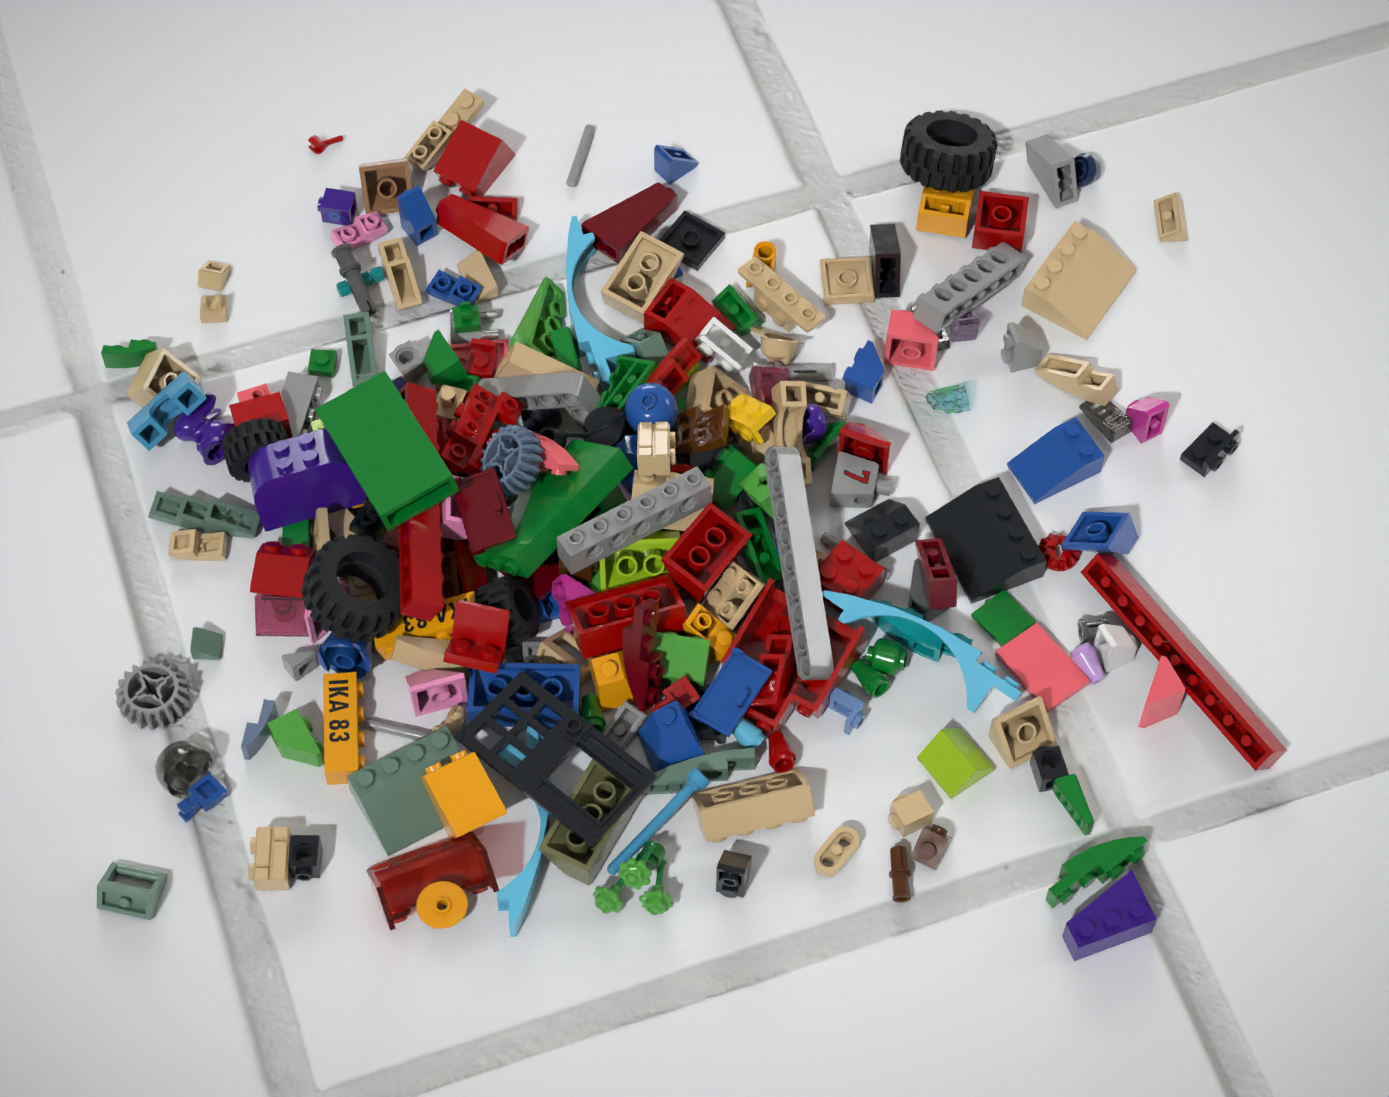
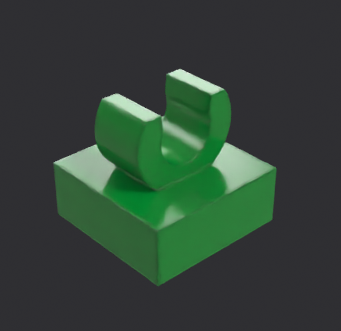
M469 301L459 303L460 306L452 307L456 334L481 331L477 304L470 305Z

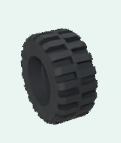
M936 110L934 113L930 111L924 112L923 115L915 116L906 125L900 154V164L907 176H910L915 182H920L924 187H932L937 191L946 190L952 193L955 191L967 192L969 189L975 190L984 185L991 177L998 142L993 130L986 123L982 124L981 120L977 118H971L964 113L957 114L955 111L943 112V110Z
M349 534L347 538L345 536H338L333 541L326 542L318 550L303 578L302 596L306 597L303 602L306 609L311 610L310 616L315 623L319 621L324 631L335 633L334 637L339 639L346 637L350 642H358L360 639L363 642L373 641L375 637L381 638L388 631H391L402 616L400 614L399 554L394 549H388L386 543L381 540L376 542L370 536L364 535L363 538H360L359 534ZM350 575L362 579L373 589L377 600L362 601L350 596L340 586L337 576Z

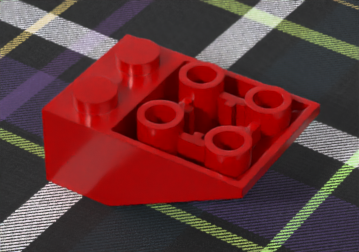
M673 278L669 279L644 312V329L660 332L663 340L673 346H676L685 337L696 348L698 344L694 342L695 338L712 317H715L732 332L735 329V325L694 289ZM700 353L703 356L700 360L708 364L713 359V356L706 357Z

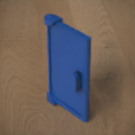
M733 647L732 653L695 708L688 714L691 719L699 723L703 722L728 738L773 672L771 669L748 657L742 650Z

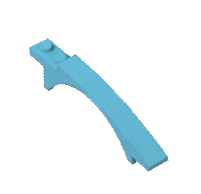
M576 215L571 218L566 262L570 323L579 358L586 356L588 366L594 367L595 372H592V375L600 380L598 387L600 386L603 393L609 389L611 383L609 380L610 372L616 371L618 365L616 362L617 356L635 358V350L633 345L614 340L596 330L583 317L576 305L573 296L575 281L582 267L596 253L594 244L591 245L595 242L593 232L583 235Z
M826 590L822 593L825 598L844 610L838 620L846 625L869 617L893 616L912 620L938 635L953 652L960 665L966 684L967 709L975 713L992 687H995L1015 702L1022 694V692L1017 690L1020 684L1008 676L1004 680L995 674L998 669L985 660L982 664L977 662L983 652L943 628L895 607L843 593Z
M527 725V744L525 745L533 750L544 737ZM507 745L497 755L512 768H515L526 757L512 745ZM551 775L547 778V780L550 781V782H551ZM536 804L541 821L535 851L520 874L508 885L497 891L498 911H509L510 937H516L520 930L542 868L544 854L539 851V846L549 831L550 814L538 804Z

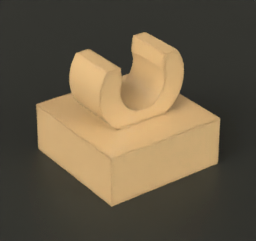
M203 295L201 297V323L227 322L226 296Z

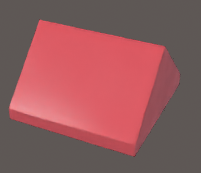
M1161 655L1138 727L1146 728L1178 714L1186 688L1165 656Z

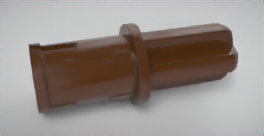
M895 845V847L890 849L891 871L889 872V877L892 878V898L895 902H907L911 900L909 890L911 871L908 869L907 848Z

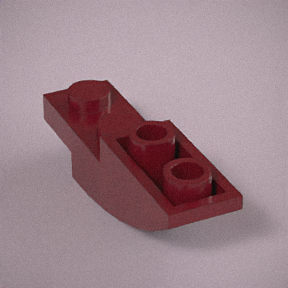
M652 598L634 607L633 622L623 628L622 638L623 660L628 685L636 706L641 712L648 710L659 702L661 697L660 682L664 671L662 665L663 654L654 651L657 644L656 628L660 615L658 613L659 601Z

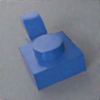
M208 773L187 789L190 797L177 804V808L180 810L178 814L187 822L197 813L200 807L207 812L228 796L227 790Z

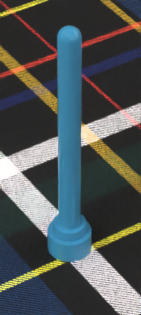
M694 767L687 775L688 779L685 781L686 785L608 865L607 871L609 874H616L620 870L619 865L632 858L694 792L698 793L700 789L703 791L710 784V781Z

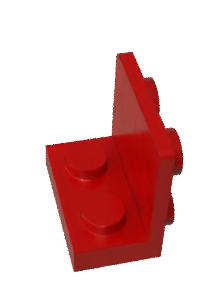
M460 599L457 600L452 638L444 652L443 662L497 674L505 658L510 611Z

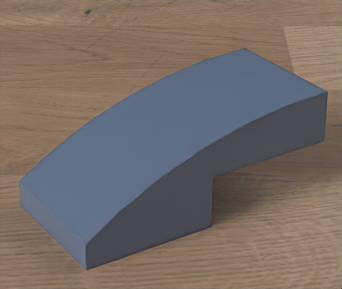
M264 699L258 724L247 722L241 744L244 759L250 760L268 739L270 732L267 723L277 719L278 715L274 700Z

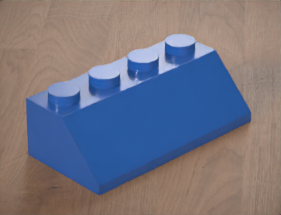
M502 663L497 674L470 668L467 707L469 723L521 671L580 715V664ZM523 688L511 699L512 702L525 712H528L539 701ZM503 707L492 718L502 727H513L520 720L519 717L506 707ZM545 707L534 718L538 719V722L546 728H554L562 720L548 707Z

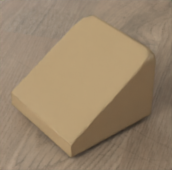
M208 260L198 270V286L221 291L230 273L231 266Z

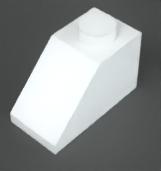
M1101 624L1098 626L1093 647L1096 648L1102 668L1107 673L1133 661L1137 650V643L1133 635L1128 634L1123 626Z

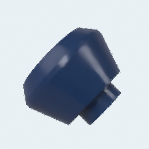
M1088 153L1076 155L1074 161L1077 186L1085 187L1097 181L1101 174L1099 161Z

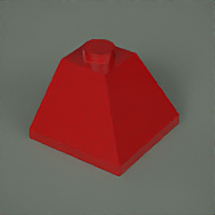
M848 421L840 430L838 453L839 451L876 462L879 464L878 473L887 475L892 443L874 429L861 423L856 424Z

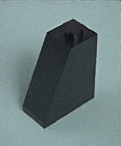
M895 224L870 225L869 247L875 298L900 297L901 251Z

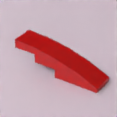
M683 337L662 360L645 383H659L666 387L673 395L690 378L686 373L703 356L689 339Z
M775 615L772 634L767 635L764 654H760L758 660L759 663L773 672L751 703L752 706H778L784 694L795 662L789 615Z

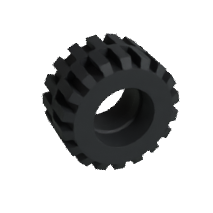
M251 419L232 427L230 432L224 435L221 447L228 471L232 477H235L238 481L250 482L248 472L250 457L261 447L288 439L282 423L276 422L274 419Z
M508 574L478 588L475 594V603L510 611L506 649L536 637L540 627L538 607L533 594L521 578Z

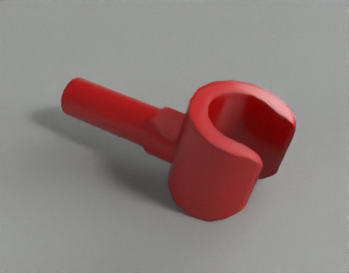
M313 135L308 139V142L312 144L308 148L315 154H321L327 146L343 141V137L339 135L321 140L318 136Z

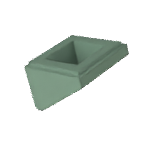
M193 627L190 646L192 658L220 660L223 634Z

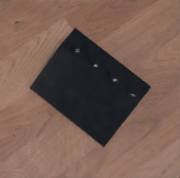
M999 477L975 485L925 517V521L934 537L942 538L954 573L971 604L994 596L1002 590L1007 591L1031 582L1044 575L1046 559Z

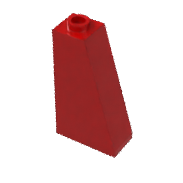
M450 194L438 202L436 207L437 224L498 264L503 265L525 249L529 226L454 194Z

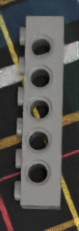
M1001 242L995 247H990L984 255L977 256L969 265H963L954 275L950 274L945 281L935 284L927 293H921L914 303L916 308L912 317L935 333L940 332L1017 279L1021 274L1027 257L1005 242Z
M695 467L558 536V556L572 575L706 507L711 502V484L700 469Z

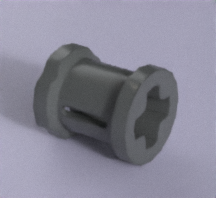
M1101 616L1098 620H1078V635L1081 643L1095 639L1099 625L1109 624L1106 616Z

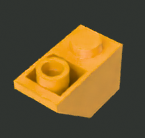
M699 603L695 605L682 624L687 637L698 636L710 641L711 664L722 660L736 636L733 631Z

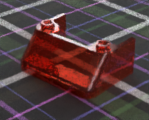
M468 832L458 838L449 837L374 864L366 870L383 918L390 930L396 929L394 924L408 918L407 915L412 911L411 907L417 905V899L422 890L432 883L439 881L452 882L461 889L464 888L466 891H472V894L482 893L488 890V886H490L493 892L499 891L486 848L474 832Z

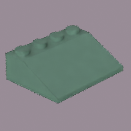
M447 726L347 776L350 792L388 857L444 828L420 776L426 774V767L439 761L443 766L452 761L451 755L461 751Z

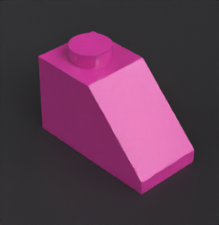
M1146 397L1140 401L1135 400L1126 409L1124 423L1142 444L1163 433L1170 404L1165 400Z

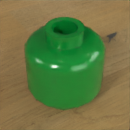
M879 638L874 646L868 647L866 662H871V667L885 675L896 676L900 670L904 671L908 650L904 649L900 641Z

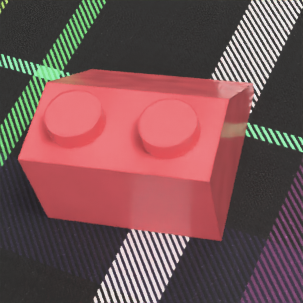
M891 309L884 364L934 371L938 336L931 329L913 318L914 313L906 310L898 311Z

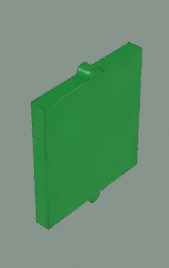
M1002 590L990 600L986 599L984 605L971 614V617L1001 647L1033 626L1036 622L1005 590Z

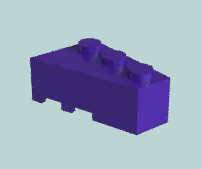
M1133 871L1128 872L1066 923L1062 937L1074 961L1152 933L1157 918Z

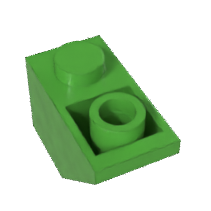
M298 709L267 723L270 735L283 758L317 767L324 765L321 755L324 753V747L319 738L313 739L310 733L313 731L312 725L307 716L302 718Z

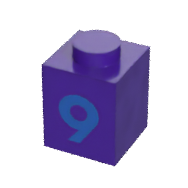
M326 188L323 197L319 198L317 205L318 211L321 212L322 222L344 226L351 225L357 210L355 192Z

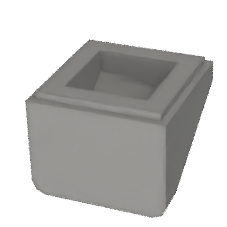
M313 651L289 653L281 656L284 668L295 681L300 680L318 666Z

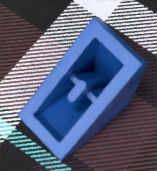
M656 145L654 148V170L669 185L695 169L699 164L683 148Z

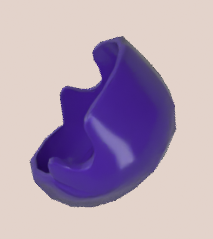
M807 403L802 425L803 445L822 440L827 432L828 422L826 415L814 403Z

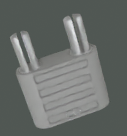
M478 308L480 327L481 319L498 318V310H480ZM450 309L451 344L470 343L472 338L499 339L498 330H481L456 334L453 310Z

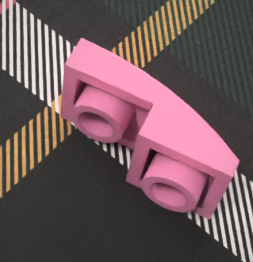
M376 211L355 217L354 224L332 229L330 237L336 247L349 243L354 250L387 233L388 228Z

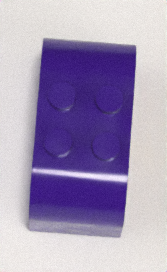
M325 429L304 433L300 436L280 440L261 447L248 461V472L254 503L265 532L315 518L318 508H327L329 514L364 504V499L366 498L364 491Z

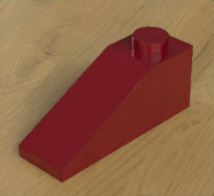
M942 538L915 540L924 593L929 609L945 610L957 607V578Z

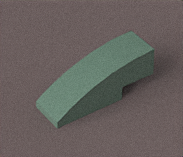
M369 312L343 315L353 387L377 375Z

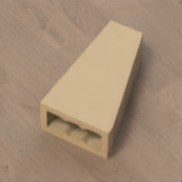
M517 341L500 361L494 378L577 372L584 375L598 394L600 393L597 390L600 380Z

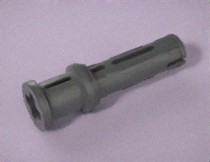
M349 243L341 244L331 251V255L337 260L340 267L339 273L343 278H346L360 312H369L370 317L377 312V309L361 277V265L355 260L352 253V245Z

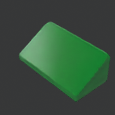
M730 284L712 300V303L723 316L735 325V330L740 336L751 332L750 327H759L765 322L743 295Z
M567 326L552 331L550 334L556 360L583 372L576 341L570 328Z
M845 420L830 423L822 440L813 443L805 452L810 457L811 471H815L839 443L840 430L847 423Z

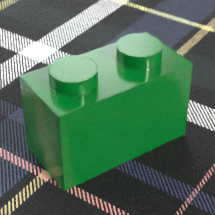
M731 444L727 449L723 448L718 453L715 459L717 462L711 470L708 468L703 472L705 477L714 479L712 499L726 510L743 489L738 483L757 467L751 459Z

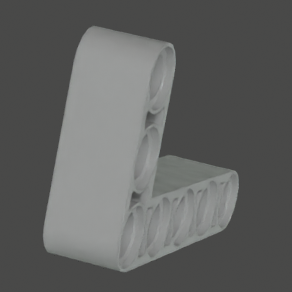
M577 372L480 379L478 382L479 386L496 396H499L503 391L524 404L522 411L566 408L585 433L589 432L585 427V418L598 407L601 396L588 379Z

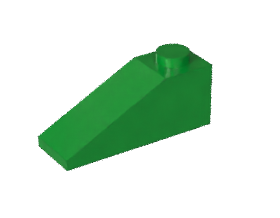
M757 507L736 512L733 520L752 534L747 546L740 553L751 572L765 584L769 578L774 580V582L782 581L781 563L761 508Z

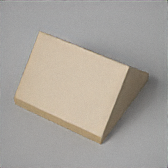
M1040 696L993 718L991 721L988 737L1010 769L1030 760L1032 751L1041 746H1058L1043 699Z

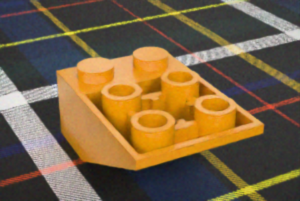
M924 187L918 211L916 230L965 238L974 190L969 189L967 192L955 191L952 193L946 190L937 191L932 187Z

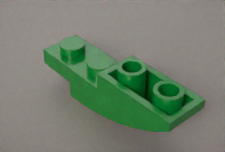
M1144 836L1115 839L1075 855L1062 864L1059 874L1061 880L1048 889L1045 901L1052 908H1055L1060 903L1062 905L1068 903L1075 896V891L1080 887L1087 888L1096 878L1102 884L1110 878L1116 880L1125 871L1124 867L1131 862L1133 864L1138 863L1145 856L1148 840Z

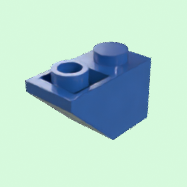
M418 185L412 189L405 190L401 195L397 196L401 227L416 246L438 235L436 218Z
M868 340L864 348L857 350L854 364L852 367L848 366L842 380L845 381L844 390L848 391L850 395L871 404L883 386L884 368L873 342Z

